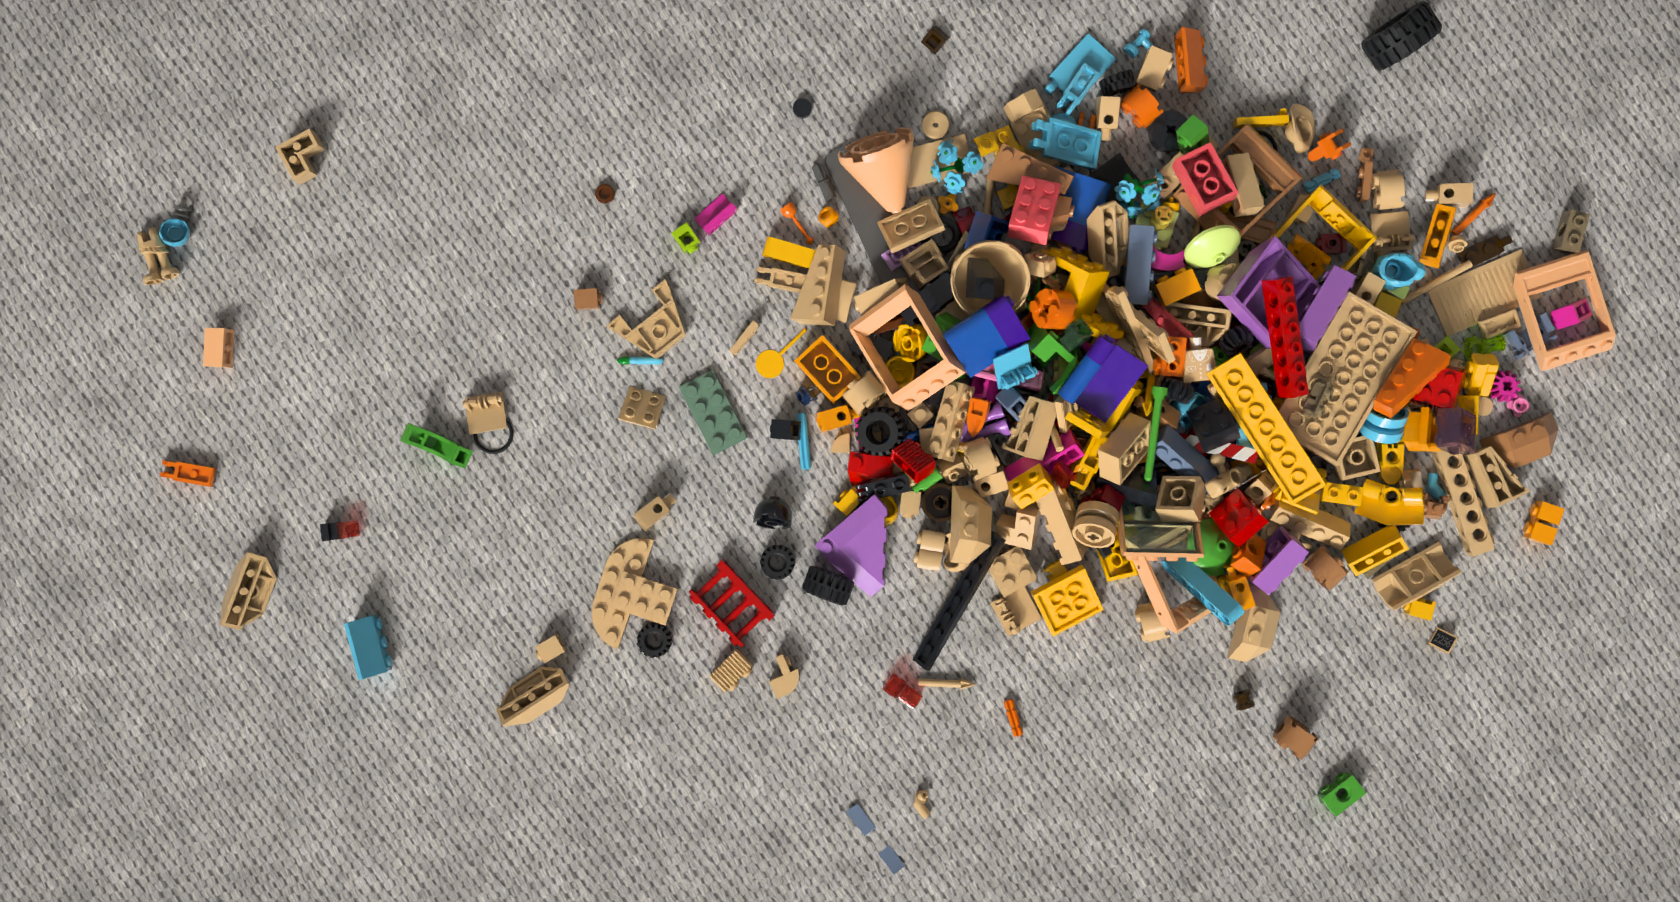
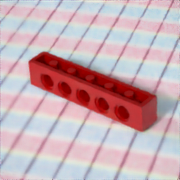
M1275 277L1262 280L1278 397L1296 398L1308 395L1293 277Z

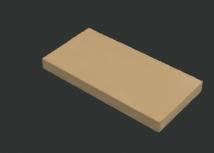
M965 134L913 147L907 189L937 182V179L933 178L930 173L933 160H936L939 168L954 165V162L946 165L939 161L940 156L937 155L939 153L938 147L943 141L946 140L948 142L953 139L951 144L958 148V157H966L969 148ZM955 169L940 172V181L944 180L949 171H953L955 174L958 172Z

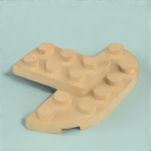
M1113 286L1105 293L1112 316L1116 324L1119 325L1118 328L1125 331L1123 338L1130 341L1129 345L1133 346L1131 351L1134 356L1148 365L1145 371L1149 375H1154L1153 361L1155 358L1150 354L1151 350L1168 364L1176 360L1173 355L1174 348L1167 340L1169 337L1168 333L1164 328L1157 327L1153 319L1146 318L1141 310H1136L1127 299L1129 295L1123 286Z
M636 538L624 542L611 553L606 562L592 605V621L601 639L613 648L619 649L630 614L665 626L667 624L678 588L642 577L654 543L653 539Z

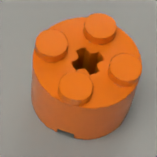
M1139 83L1120 99V108L1126 115L1128 113L1131 114L1133 117L1132 123L1138 129L1141 127L1145 129L1163 113V110L1159 111L1157 109V106L1160 104L1146 88L1141 90L1140 87L1142 85Z
M1043 289L1030 302L1029 309L1032 312L1034 322L1039 328L1061 330L1069 328L1074 322L1076 316L1073 315L1074 309L1077 310V303L1074 296L1068 291Z

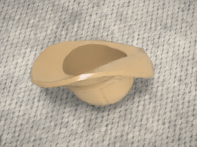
M1293 104L1290 108L1292 118L1285 127V137L1290 144L1294 145L1296 153L1302 154L1308 151L1313 143L1315 122L1312 112L1301 104Z

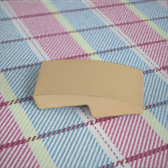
M844 279L841 280L835 320L848 322L857 283Z

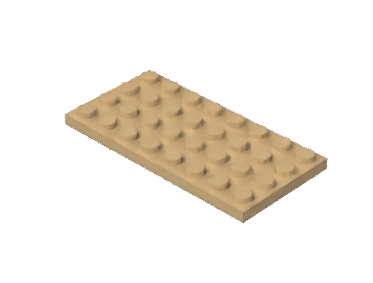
M1348 292L1325 334L1317 343L1315 351L1311 353L1305 363L1309 394L1296 398H1285L1278 409L1301 446L1334 466H1339L1374 407L1376 396L1418 331L1353 293ZM1319 379H1323L1326 381V385L1328 381H1331L1334 392L1331 399L1326 400L1324 405L1326 409L1323 416L1319 417L1316 422L1312 417L1313 415L1310 418L1302 415L1304 412L1302 409L1307 399H1316L1315 396L1310 395L1315 381L1318 382Z

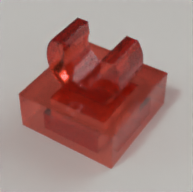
M1063 461L1056 462L1051 477L1061 489H1066L1069 487L1070 482L1076 479L1078 473H1073L1072 467L1067 466Z

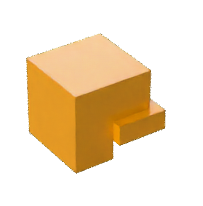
M1421 407V412H1409L1407 424L1404 426L1403 442L1408 450L1441 452L1444 424L1442 418L1433 417L1430 407Z

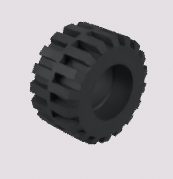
M883 406L869 409L860 416L861 419L856 423L858 425L855 428V432H858V436H855L856 441L859 440L860 444L858 445L861 448L864 447V451L866 453L870 452L873 456L891 454L892 449L901 444L907 437V434H905L907 426H904L905 419H901V414L895 412L893 408ZM877 420H883L890 428V437L887 442H879L873 436L872 427Z
M809 566L801 588L805 592L838 605H847L855 583L851 579L818 566Z

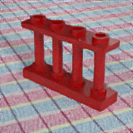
M722 559L716 565L718 572L697 592L692 588L689 591L691 594L689 598L696 605L699 603L704 608L702 611L709 619L711 617L714 618L717 622L715 624L721 632L726 631L730 635L729 640L735 646L743 647L745 642L742 638L762 619L765 620L767 618L770 621L775 616V613ZM728 577L732 581L730 583L731 586L709 606L702 597L722 578ZM736 591H741L745 595L743 597L744 600L722 619L715 611ZM749 605H754L758 609L757 614L735 633L728 625Z

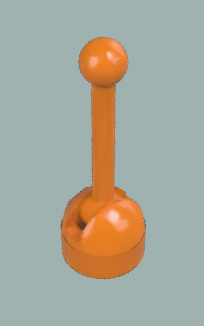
M793 202L788 203L780 209V212L783 216L793 219L806 238V243L811 245L813 238L808 236L795 217V205Z

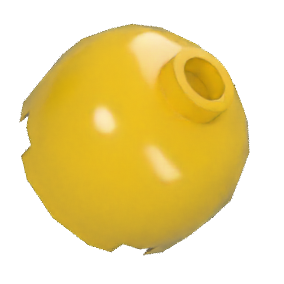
M906 323L900 325L899 329L894 332V348L896 352H900L903 360L914 362L928 354L922 350L928 336L924 326L917 323L909 327Z

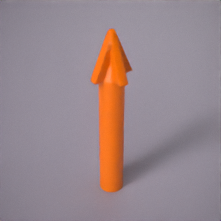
M1496 193L1480 200L1481 203L1451 232L1454 235H1459L1488 206H1491Z

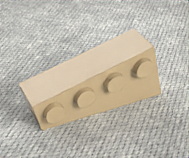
M818 244L792 312L791 320L803 325L835 326L846 254L845 250L836 245Z
M1056 476L1051 478L1055 490L1036 500L1041 515L1046 516L1045 522L1048 532L1052 531L1055 540L1053 542L1055 550L1059 549L1062 556L1059 558L1060 563L1065 565L1082 560L1088 546L1081 544L1073 537L1072 530L1076 520V510L1073 500L1066 493L1064 484Z

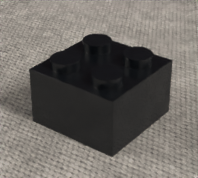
M1221 397L1186 411L1204 453L1241 438L1235 420Z

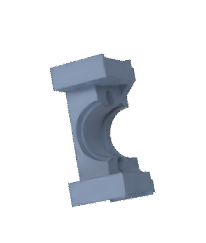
M1547 312L1535 315L1544 344L1558 338L1557 335H1549V332L1556 328L1553 327L1546 314ZM1527 329L1516 334L1515 330L1501 334L1506 335L1513 349L1510 351H1516L1515 359L1522 358L1533 350Z

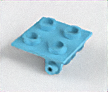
M1028 343L992 358L998 389L1008 390L1012 386L1019 385L1020 381L1023 383L1025 379L1034 378L1038 374L1037 369L1032 367Z

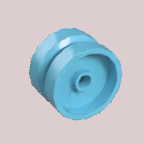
M1403 407L1396 415L1389 418L1372 408L1359 431L1363 436L1375 442L1384 444L1397 443L1403 437L1409 411Z

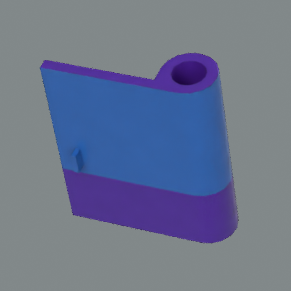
M1055 166V168L1075 177L1067 194H1059L1060 196L1072 197L1071 205L1075 207L1073 217L1068 218L1065 229L1054 231L1051 239L1073 246V251L1083 254L1084 250L1088 251L1087 218L1098 205L1106 202L1111 184Z
M1003 294L942 333L970 378L993 364L992 358L1019 347L1030 340V337L1012 309L1015 304L1009 295L1006 297Z

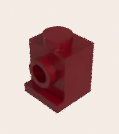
M1339 233L1320 234L1315 240V246L1326 254H1343L1347 252L1346 239ZM1330 240H1333V246L1329 245Z

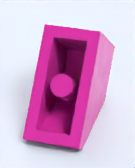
M1585 297L1551 311V321L1558 330L1580 323L1593 314Z

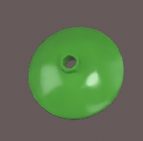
M1213 519L1202 520L1200 522L1204 558H1198L1197 562H1192L1209 576L1224 575L1223 566L1231 564L1235 544L1227 538ZM1191 529L1187 541V550L1195 551Z

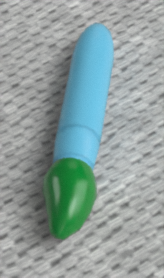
M624 356L617 358V362L622 365L630 363L661 364L664 362V359L658 358L656 360L653 357Z

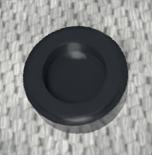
M800 98L794 102L793 112L800 119L807 118L812 112V105L807 99Z

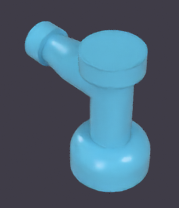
M1145 29L1140 30V35L1132 44L1128 43L1123 48L1124 52L1132 58L1138 55V48L1141 44L1147 49L1151 45L1154 46L1148 40L1151 36L1150 33Z

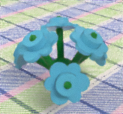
M953 139L948 142L945 140L940 143L937 155L940 156L939 161L941 163L950 165L951 162H954V165L939 168L936 160H933L930 173L933 178L940 182V172L955 169L958 173L955 174V172L949 171L944 178L946 183L943 186L947 187V191L951 194L957 195L958 192H964L962 187L966 185V181L962 178V173L965 171L976 174L978 170L983 168L984 164L981 161V155L975 154L973 151L968 152L966 157L959 158L957 154L958 148L951 144L953 142Z
M1154 168L1155 178L1139 182L1137 179L1133 180L1130 174H1126L1123 177L1124 180L1120 181L1119 185L1115 187L1117 192L1116 198L1119 200V205L1128 212V218H1136L1138 215L1143 214L1142 208L1139 207L1140 203L1134 200L1138 193L1142 195L1141 198L1144 200V204L1149 205L1145 212L1150 209L1154 211L1159 207L1161 203L1159 200L1162 197L1159 195L1161 191L1160 184H1164L1163 179L1165 177L1162 176L1161 172L1157 173L1156 168ZM1153 183L1152 185H1147L1145 188L1142 187V185Z

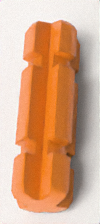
M1007 699L1004 701V706L1007 709L1006 713L1012 727L1013 736H1021L1023 730L1020 726L1021 723L1017 710L1014 708L1016 707L1014 700Z

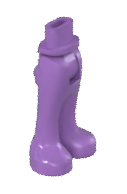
M996 401L989 410L988 420L985 422L1007 415L1005 408L999 401ZM966 418L959 443L969 442L994 433L1009 436L1011 435L1010 422L1007 418L982 427L976 436L971 437L967 428Z

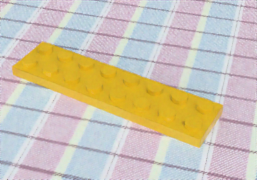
M1241 352L1206 373L1291 505L1326 486V482Z

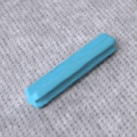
M806 413L796 414V421H801L800 440H798L801 469L805 470L811 468Z

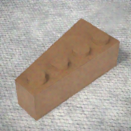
M1004 143L986 177L989 180L1020 185L1022 175L1061 183L1060 194L1065 195L1075 178Z

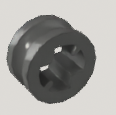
M174 205L175 211L172 212V215L190 219L188 213L192 209Z

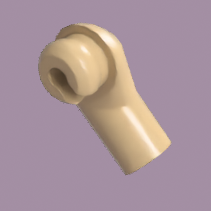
M919 790L915 794L913 805L922 818L925 819L931 814L925 806L929 795L926 790Z

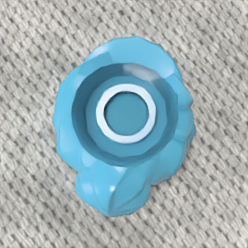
M1390 253L1380 256L1372 268L1374 275L1386 281L1383 287L1389 291L1403 286H1410L1414 280H1421L1426 273L1423 263L1417 262L1414 256L1405 253Z

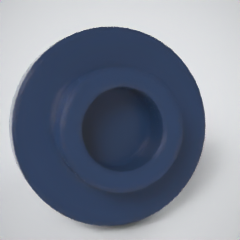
M801 386L797 392L798 401L803 405H808L810 402L817 400V397L810 396V391L814 390L815 387L807 388L806 386Z

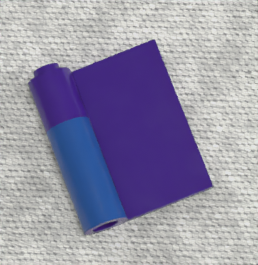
M1100 334L1060 388L1058 394L1069 403L1078 404L1106 423L1148 365L1114 343L1116 340L1110 335Z

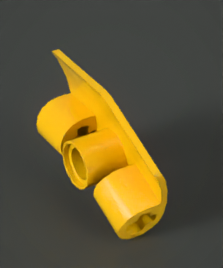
M1366 479L1363 485L1361 506H1357L1354 513L1385 525H1423L1424 489L1423 487L1395 488ZM1391 492H1396L1398 495L1397 499L1392 502L1389 501L1388 495Z

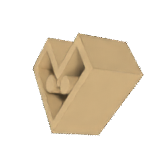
M307 129L275 147L293 181L303 184L318 176L309 158L325 150L316 132Z
M1030 504L1023 509L1019 508L1016 517L1006 514L1001 515L996 523L995 532L1006 540L1005 544L1029 550L1033 548L1038 537L1041 515L1038 505Z

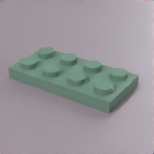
M713 370L679 387L713 455L747 439Z

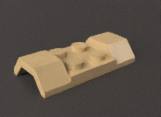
M1035 88L1023 93L1008 102L1003 109L1020 145L1024 148L1025 154L1051 166L1060 163V161L1042 157L1041 150L1028 149L1030 140L1033 141L1034 138L1041 139L1042 132L1031 130L1032 122H1036L1037 119L1047 122V119L1051 117L1037 89Z
M1437 542L1373 578L1372 582L1387 607L1396 611L1441 587L1445 582L1460 575L1462 571L1451 563L1445 555L1441 544Z

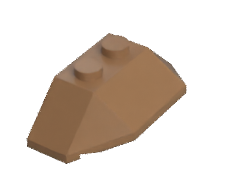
M1552 412L1483 438L1480 442L1482 447L1491 446L1507 464L1506 466L1518 468L1551 455L1559 429Z

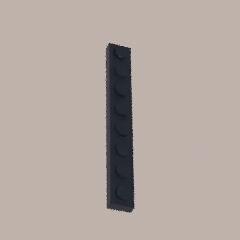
M991 530V546L966 567L912 659L924 670L930 671L1006 541L993 530Z

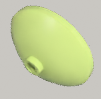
M1219 225L1209 228L1190 241L1184 251V258L1188 265L1196 268H1209L1219 265L1237 250L1241 235L1238 229L1231 225Z

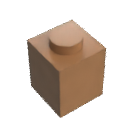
M597 288L574 290L575 309H601L600 304L604 303L603 293H600Z

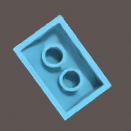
M377 614L345 623L344 627L358 679L362 680L391 670L393 662L391 656L387 655L386 647H388L386 637L382 636L381 629L383 624L381 619L377 617Z

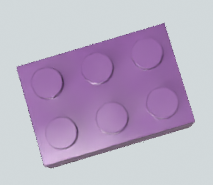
M1282 525L1265 541L1266 547L1262 569L1249 577L1256 586L1268 595L1278 589L1280 583L1292 574L1293 569L1303 562L1309 553L1300 540Z

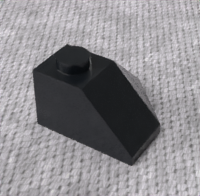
M968 258L966 298L996 299L1000 295H1004L1005 280L991 262L983 258Z

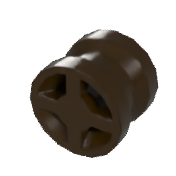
M1250 689L1232 694V698L1236 701V710H1245L1255 706L1254 700L1251 699L1252 693Z

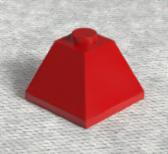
M861 450L850 451L847 471L852 487H855L857 482L892 474L893 461L891 456H873L870 452L866 453Z

